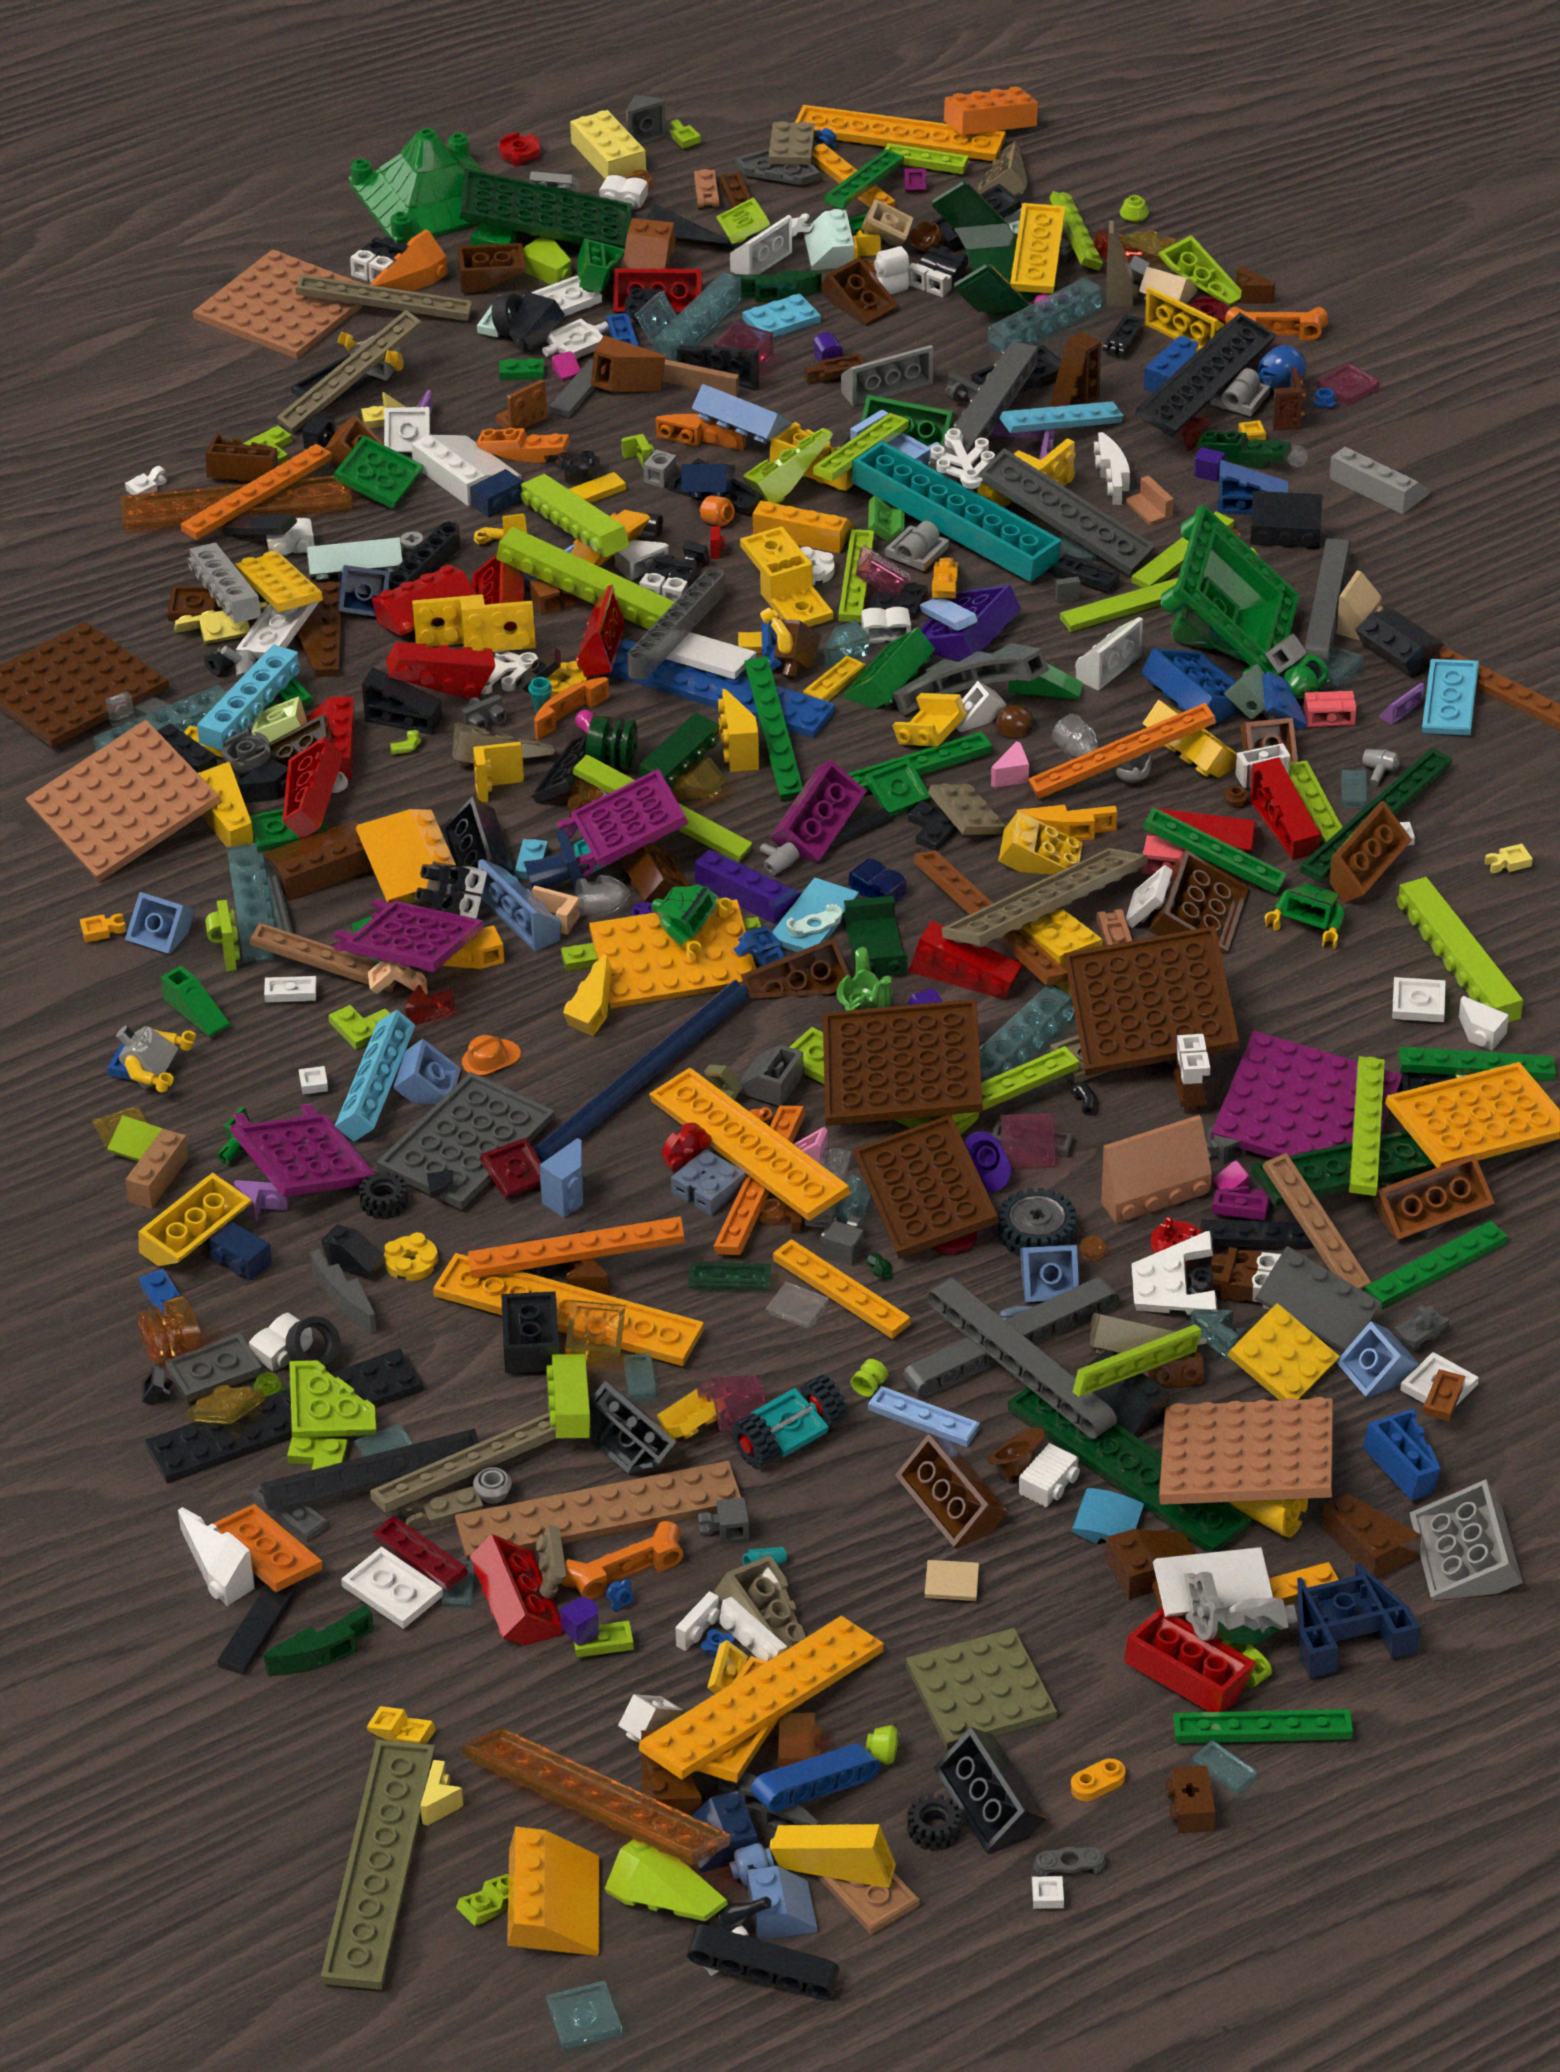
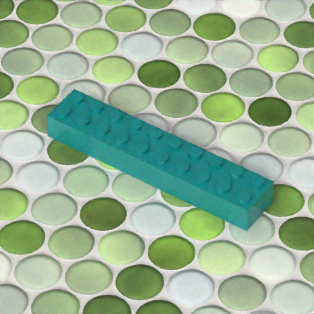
M883 441L853 460L851 483L876 495L921 522H932L939 532L1029 582H1032L1059 562L1061 539L978 493L965 488L958 482Z

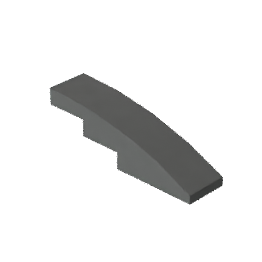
M320 1249L311 1251V1271L322 1290L353 1322L370 1334L377 1333L375 1313L358 1278L347 1281L339 1264L328 1266Z
M744 1771L737 1783L717 1777L718 1790L727 1793L740 1790L747 1810L762 1815V1826L777 1830L778 1825H818V1821L800 1804L778 1812L769 1811L752 1795L750 1791L751 1785L757 1777Z

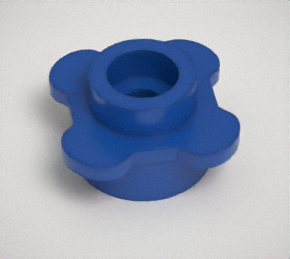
M824 128L822 131L819 129L816 131L819 144L824 143L830 149L836 147L834 142L837 137L832 130Z
M1320 388L1314 394L1316 400H1314L1313 404L1315 406L1328 408L1336 405L1334 401L1336 394L1332 389Z
M630 1580L615 1581L608 1587L606 1598L612 1603L610 1606L611 1610L617 1612L622 1606L633 1603L635 1595L631 1591L632 1582Z
M715 1629L709 1630L706 1641L701 1643V1649L707 1652L709 1656L716 1658L719 1644L726 1640L733 1644L734 1636L718 1632Z

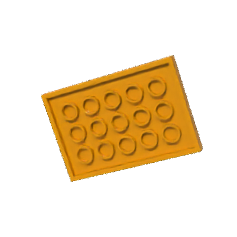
M737 899L731 900L732 908L729 911L728 917L722 918L718 916L716 907L694 939L688 938L690 942H699L702 947L701 954L696 950H691L696 955L695 961L689 960L686 957L687 949L683 945L680 947L662 929L656 913L589 923L597 961H599L604 953L607 955L612 967L609 1008L613 1009L717 992L724 989L733 980H737L740 985L743 984L740 975L756 969L754 958L750 953L744 957H739L733 950L740 943L738 939L746 932Z
M1520 1062L1391 1094L1386 1097L1385 1101L1386 1106L1437 1168L1475 1154L1478 1161L1560 1139V1109Z

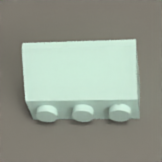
M833 209L831 211H824L813 222L814 226L811 231L804 232L811 270L836 269L854 260V243L846 210Z

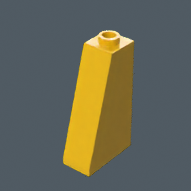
M879 1824L778 1825L775 1836L770 1841V1853L775 1857L778 1866L783 1869L883 1888L890 1887L896 1863Z

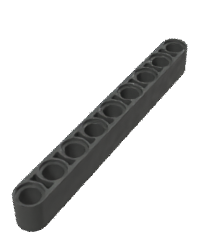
M1326 539L1305 643L1306 654L1318 656L1324 663H1330L1338 619L1339 596L1344 590L1350 558V539Z
M720 568L705 570L628 651V676L630 678L641 680L649 677L725 595L724 570Z
M1097 1277L1005 1321L1037 1346L1091 1321L1093 1313L1104 1315L1112 1311L1118 1305L1120 1296L1102 1277ZM967 1337L910 1364L904 1370L902 1377L920 1398H926L999 1363Z
M949 1278L927 1293L928 1302L936 1312L1086 1436L1095 1439L1117 1423V1417L1110 1406L1093 1392L1082 1397L1075 1395L1073 1388L1076 1379L956 1280Z

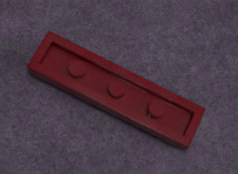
M392 1516L373 1532L375 1541L446 1591H449L468 1575L465 1565L395 1516Z

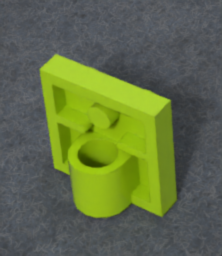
M227 900L217 901L218 911L210 913L205 919L207 936L213 943H222L226 971L237 970L236 960L240 959L238 944L234 945L238 940L236 925L231 926L235 924L234 910H228Z

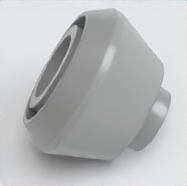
M487 1468L476 1475L473 1486L482 1501L488 1504H497L506 1498L512 1486V1480L510 1475L502 1469Z

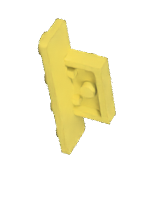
M259 602L261 614L268 606L267 602ZM210 610L194 617L185 615L175 621L176 633L200 628L204 645L245 637L250 630L248 620L234 623L229 616L225 615L224 610L218 612Z

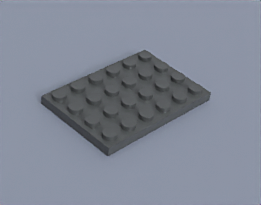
M470 1072L376 1162L377 1170L383 1173L389 1171L390 1175L397 1173L398 1178L402 1176L406 1184L429 1195L427 1173L453 1170L454 1181L452 1186H449L443 1191L442 1195L436 1198L462 1210L492 1181V1178L479 1160L480 1155L526 1138L530 1143L555 1119V1111Z

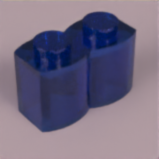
M868 858L849 872V887L859 892L861 896L868 898L894 896L896 901L906 893L907 880L895 870L887 869L883 863L875 859Z

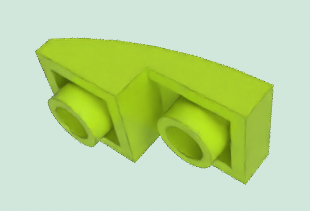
M504 1874L485 1881L482 1891L459 1898L456 1908L474 1926L503 1913L508 1909L509 1875Z

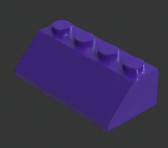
M709 850L695 862V885L699 884L703 887H708L711 892L721 898L737 899L739 907L774 924L790 910L802 894V892L713 850Z

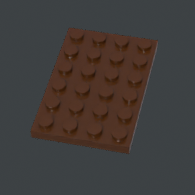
M951 1114L852 1149L854 1158L898 1259L999 1223L998 1215Z

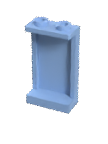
M880 410L850 428V441L889 413ZM903 432L887 443L927 466L931 458V447L941 445L935 442L927 447Z

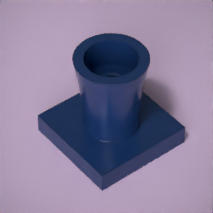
M566 830L557 831L556 835L562 853L537 860L523 861L531 887L547 888L571 879L577 897H585L587 893Z

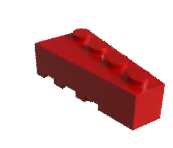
M395 642L386 659L390 678L467 700L474 697L479 698L496 667L492 649L484 648L483 651L473 650L472 647L449 649L447 645L427 647L426 644Z
M325 736L288 760L282 822L301 839L311 833L315 834L321 827L344 753Z
M1277 757L1252 764L1250 803L1292 861L1311 856L1319 849L1322 835L1313 822L1280 758Z
M931 920L919 939L908 972L1005 1000L1018 978L1022 964L986 946L974 947L970 943H955L954 940L943 938L942 928L945 926Z

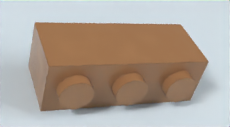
M166 1129L160 1131L125 1179L129 1203L149 1209L155 1206L189 1159L186 1135Z

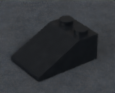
M556 1291L501 1294L505 1373L546 1371L547 1365H552V1354H559Z

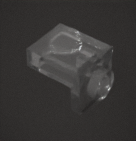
M129 692L106 699L109 714L108 720L113 727L123 726L128 722L136 720Z

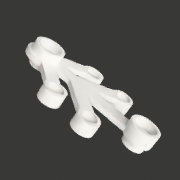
M951 428L945 434V446L954 449L957 456L944 452V447L941 445H934L931 447V458L937 460L936 469L938 472L959 477L965 488H978L982 482V478L978 477L979 473L995 457V454L988 451L989 441L986 438H978L975 440V448L967 455L963 447V434L959 429ZM981 455V462L973 468L972 464ZM950 463L962 467V469L950 466Z
M510 651L494 652L496 667L481 694L491 693L493 690L492 685L507 671L513 672L509 676L502 678V689L504 691H513L516 688V681L538 659L537 655L531 652L523 653L520 656Z

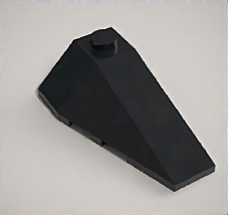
M655 203L646 220L673 222L677 241L724 247L732 246L728 239Z

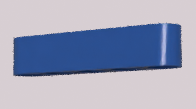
M855 1743L763 1773L754 1780L750 1791L769 1811L778 1812L868 1782L878 1774L881 1763L862 1744Z

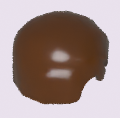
M923 220L911 230L908 238L916 250L927 253L931 247L937 248L941 244L943 233L935 222L932 224L927 220Z
M1020 705L1004 707L998 713L996 720L997 732L1009 738L1025 737L1027 731L1031 730L1033 725L1032 713Z

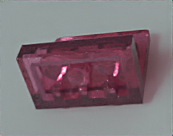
M863 545L860 549L855 575L862 581L878 588L881 592L897 595L910 580V574L870 548Z
M1054 1113L999 1116L1002 1147L1011 1167L1055 1165Z
M760 1375L713 1377L697 1386L699 1398L709 1397L711 1401L714 1400L720 1432H731V1427L734 1423L766 1404Z

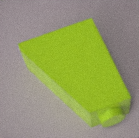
M540 236L523 248L526 265L524 273L550 285L572 277L571 260L554 240Z

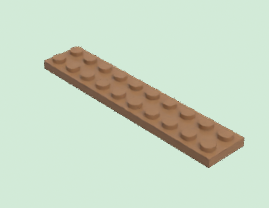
M729 1461L457 1514L455 1515V1524L466 1562L471 1563L470 1555L491 1534L527 1549L536 1550L538 1537L545 1533L548 1525L559 1527L561 1543L566 1544L656 1526L662 1521L676 1522L696 1518L699 1513L703 1512L716 1514V1500L741 1498L730 1463Z

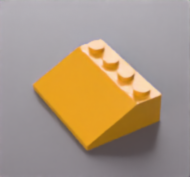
M409 809L356 826V831L387 903H392L394 900L404 903H421L415 900L416 890L418 887L427 889L429 880L421 878L420 872L423 864H432L435 861L456 865L432 810Z
M515 1827L509 1848L507 1946L598 1956L599 1855L547 1830Z

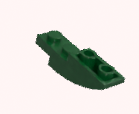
M778 270V275L734 274V297H755V302L778 301L797 294L807 297L822 292L820 289L822 286V271Z
M1204 431L1197 442V448L1199 449L1202 447L1225 453L1226 462L1265 469L1269 461L1285 462L1292 450L1290 442L1280 440H1248L1246 433L1236 431Z
M365 1605L356 1611L350 1612L346 1617L334 1624L326 1626L320 1632H317L312 1626L297 1632L291 1638L271 1647L263 1653L265 1672L268 1676L301 1673L332 1664L357 1652L356 1641L374 1631L372 1611Z

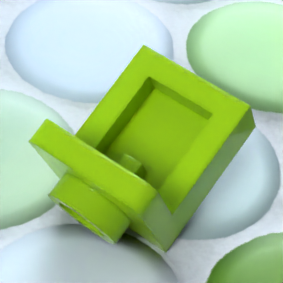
M643 434L622 438V456L624 459L637 456L644 469L643 464L654 453L653 445L647 442Z

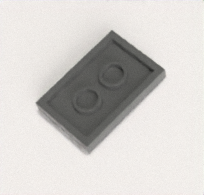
M240 1332L164 1360L167 1372L186 1403L263 1375L260 1363Z

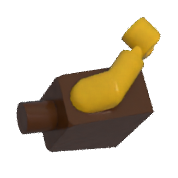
M771 608L763 610L760 613L762 620L766 624L772 622L771 627L777 634L774 655L776 659L785 664L782 676L788 679H796L798 669L808 670L811 668L822 636L800 620L778 619L779 613Z

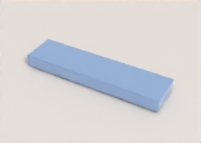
M934 598L919 605L922 613L957 631L978 622L975 613L945 598Z
M883 1386L879 1387L868 1403V1410L965 1447H968L980 1429V1423Z

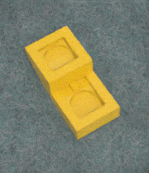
M382 1706L378 1708L367 1725L369 1732L385 1740L427 1744L436 1730L433 1721L408 1718L404 1709Z

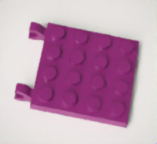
M659 769L571 812L572 817L562 819L557 823L560 830L568 828L566 831L568 839L573 838L576 830L579 828L591 851L586 855L576 858L579 866L587 864L586 867L580 869L583 876L592 874L597 864L599 868L612 864L615 860L634 853L637 849L656 842L661 837L678 831L683 826L689 824Z
M376 899L371 903V907H376L379 911H375L371 915L372 919L355 934L347 933L344 930L335 932L333 937L340 939L341 942L334 945L333 949L338 952L345 950L358 956L374 957L379 961H391L399 963L401 966H412L421 968L426 972L436 971L483 930V920L395 900L392 903H387L381 899Z
M310 1103L300 1105L304 1115H298L296 1118L250 1124L244 1113H237L232 1116L236 1121V1124L230 1125L233 1136L283 1197L360 1186L364 1178L368 1180V1175L376 1176L325 1113L317 1114Z

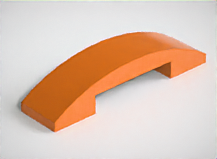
M602 677L587 680L570 686L550 698L539 709L534 718L535 738L539 740L555 731L556 721L586 704L593 708L609 698V679Z

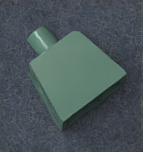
M1256 664L1224 694L1250 719H1253L1261 712L1267 720H1273L1276 717L1267 713L1262 681V676L1265 673Z

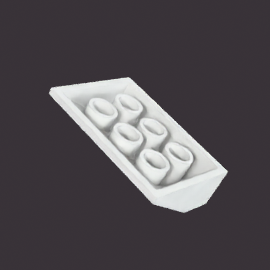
M428 435L411 444L412 459L424 465L422 473L467 506L471 505L470 487L504 469H507L522 480V476L491 453L478 448L476 442L468 436Z

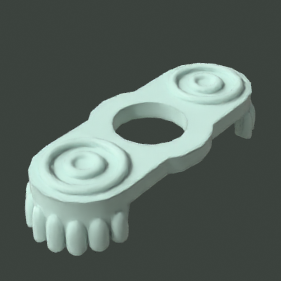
M828 904L826 911L807 915L801 920L794 922V919L790 917L786 921L788 933L798 938L812 933H820L826 928L840 923L842 908L837 904ZM812 920H817L821 922V925L818 927H811L807 923Z

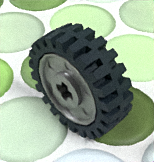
M1027 1188V1193L1020 1190L1017 1191V1196L1014 1194L1008 1196V1200L1005 1199L999 1208V1239H1001L1003 1246H1007L1008 1251L1012 1252L1015 1250V1255L1019 1257L1020 1248L1073 1245L1075 1241L1077 1212L1074 1205H1071V1201L1068 1198L1064 1199V1195L1061 1193L1055 1196V1191L1051 1189L1044 1193V1188H1038V1192H1034L1033 1188Z

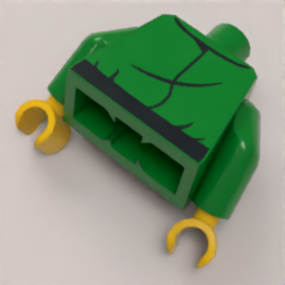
M699 884L689 887H674L665 899L657 898L652 903V911L658 915L662 929L680 947L683 945L687 949L686 957L691 961L696 959L695 953L691 950H696L701 954L702 947L699 942H690L688 938L694 939L716 907V913L722 918L728 917L729 911L732 908V901L729 898L718 899V895L711 892L708 887H703Z
M1304 884L1283 892L1273 908L1274 911L1268 912L1265 915V925L1267 928L1269 924L1273 923V930L1278 931L1281 927L1280 915H1284L1323 929L1328 928L1329 931L1323 934L1322 947H1324L1325 942L1331 941L1333 942L1332 950L1337 947L1338 940L1336 932L1340 931L1345 911L1342 904L1338 902L1339 895L1337 893L1314 885Z

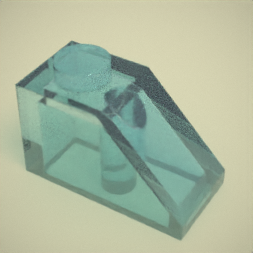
M856 620L834 628L825 645V666L827 668L834 666L845 656L856 659L869 654V635Z

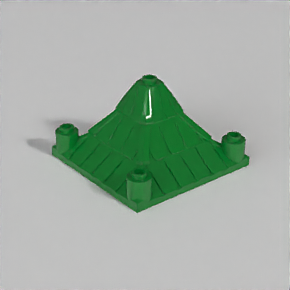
M424 128L407 142L401 154L380 166L379 170L372 171L371 163L363 158L356 159L350 165L351 176L348 177L349 185L386 235L392 238L396 244L408 243L413 237L424 230H429L432 236L436 238L482 224L478 222L470 223L459 219L464 169L484 172L470 155L469 138L463 133H454L450 136L447 147L443 144L436 131Z
M1202 504L1196 509L1193 516L1181 524V534L1184 539L1189 541L1187 551L1185 552L1177 584L1161 595L1162 608L1167 612L1177 613L1171 625L1172 637L1185 645L1208 649L1215 648L1240 661L1244 660L1250 666L1243 671V675L1258 664L1265 674L1269 671L1279 676L1280 673L1278 674L1265 653L1290 635L1300 595L1207 506Z

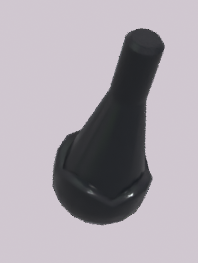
M767 1896L752 1902L731 1903L730 1900H727L728 1905L709 1918L710 1925L732 1931L742 1926L754 1914L770 1908L772 1901Z

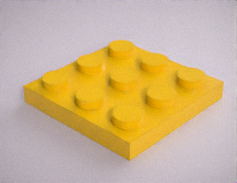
M1278 1303L1227 1354L1229 1358L1279 1401L1288 1398L1299 1400L1340 1357Z

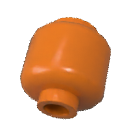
M708 496L700 506L701 518L707 525L724 527L734 517V507L726 497Z

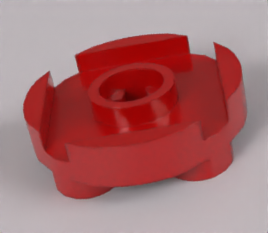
M511 133L502 137L500 145L498 144L500 157L510 161V164L513 166H520L523 162L540 157V141L532 134L526 133L525 137L520 136V133Z
M691 1122L682 1125L681 1128L683 1130L678 1134L673 1132L662 1149V1158L665 1160L664 1164L675 1173L703 1150L707 1149L712 1141V1137L697 1123Z

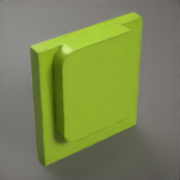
M122 1115L107 1151L138 1162L163 1128Z

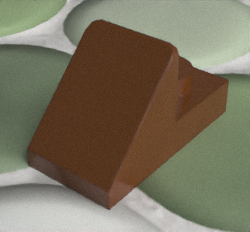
M1244 266L1237 269L1236 285L1241 289V303L1266 304L1274 302V282Z
M592 1258L569 1262L571 1271L567 1273V1284L605 1295L610 1294L609 1275Z

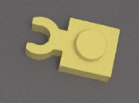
M1523 844L1499 849V854L1490 853L1485 856V864H1491V873L1500 872L1502 868H1507L1511 872L1531 867L1533 860Z

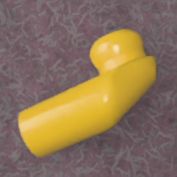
M484 527L474 533V541L480 545H485L492 540H501L504 537L503 529Z

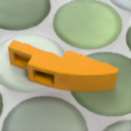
M940 558L939 562H935L932 598H956L959 562H954L953 558Z
M1065 805L1017 810V812L1020 811L1032 816L1034 819L1052 826L1056 830L1076 838L1078 841L1094 840L1095 833L1117 831L1116 806L1067 811Z

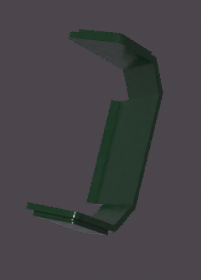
M962 181L931 201L932 207L956 231L966 248L972 273L954 283L955 290L977 312H985L986 314L1029 310L1034 306L1036 296L1041 293L1019 292L1010 284L1017 238L1007 221L967 181ZM1055 280L1054 294L1060 295Z

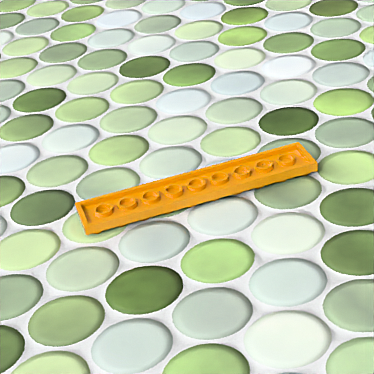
M809 105L802 106L795 123H815L814 137H818L816 134L818 129L822 131L824 128H828L835 133L836 140L842 142L879 145L885 148L890 143L966 155L969 158L982 159L984 161H995L997 159L1006 134L1003 131L961 135L950 125L944 123Z
M688 1068L649 1093L651 1102L680 1124L684 1125L693 1122L705 1129L712 1137L709 1146L808 1221L851 1194L849 1185L693 1069Z
M458 1253L454 1254L433 1288V1295L435 1297L502 1315L501 1294L556 1291L559 1332L684 1366L704 1331V1322L519 1270L472 1278L469 1257Z
M840 1616L639 1742V1751L682 1780L881 1654L884 1643L843 1616Z

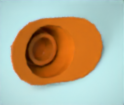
M481 1035L470 1042L468 1051L462 1058V1066L468 1073L472 1072L479 1076L488 1075L516 1063L520 1058L521 1050L512 1041L490 1035Z

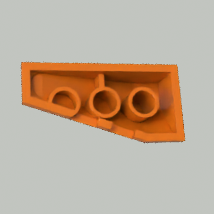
M424 230L407 243L408 248L403 254L398 253L394 257V264L389 269L384 268L370 285L406 291H415L432 285L448 275L446 255L430 231Z

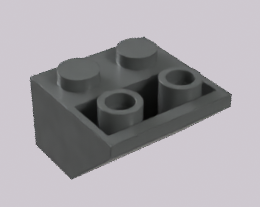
M780 1044L758 1055L740 1079L739 1083L743 1088L739 1093L782 1106L804 1075L803 1051Z

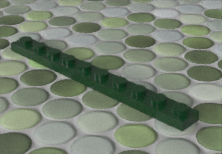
M1431 748L1301 864L1300 872L1321 883L1331 873V860L1334 853L1380 802L1384 801L1394 816H1396L1451 766L1453 758Z

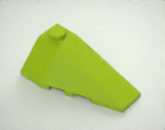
M825 428L814 432L797 443V448L784 449L779 452V458L772 462H769L768 459L743 475V478L753 490L763 495L765 502L781 503L785 499L784 496L791 492L833 436L832 432Z
M643 1832L620 1849L605 1886L607 1894L626 1905L634 1906L636 1902L647 1904L648 1908L654 1911H658L660 1907L674 1910L675 1915L701 1921H707L728 1905L727 1900L664 1844Z

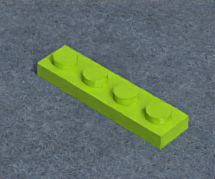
M890 143L885 148L903 155L904 161L902 165H908L913 168L921 167L933 171L939 170L952 174H963L969 163V156Z

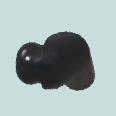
M1077 1082L1076 1085L1071 1087V1094L1077 1099L1082 1097V1113L1084 1115H1093L1097 1096L1087 1083Z

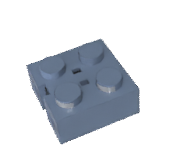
M705 1149L671 1177V1193L687 1202L690 1200L695 1202V1207L712 1216L739 1193L746 1178V1173Z

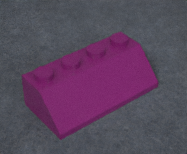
M830 759L816 768L769 838L779 847L790 842L798 849L799 857L818 862L867 790Z

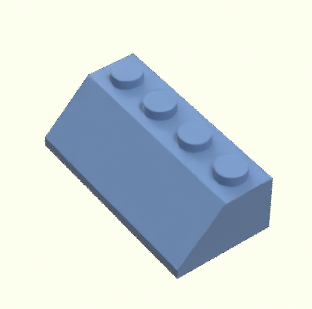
M705 384L701 385L692 409L698 412L697 417L710 422L711 418L717 420L716 424L725 429H729L732 426L736 428V433L745 437L748 434L754 435V440L766 444L767 441L771 442L773 437L793 424L778 413Z
M483 859L478 861L479 869L487 872L483 892L480 894L481 900L524 942L537 952L561 940V922L559 918L555 915L553 916L546 906L532 895L529 889H525L518 879L512 876L505 868Z

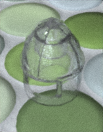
M1078 714L1065 716L1056 724L1052 731L1053 741L1072 760L1098 749V739L1094 728L1088 725Z
M599 875L596 882H587L585 878L577 879L575 891L576 897H579L581 916L607 915L615 912L626 902L630 895V891L622 882L610 876Z

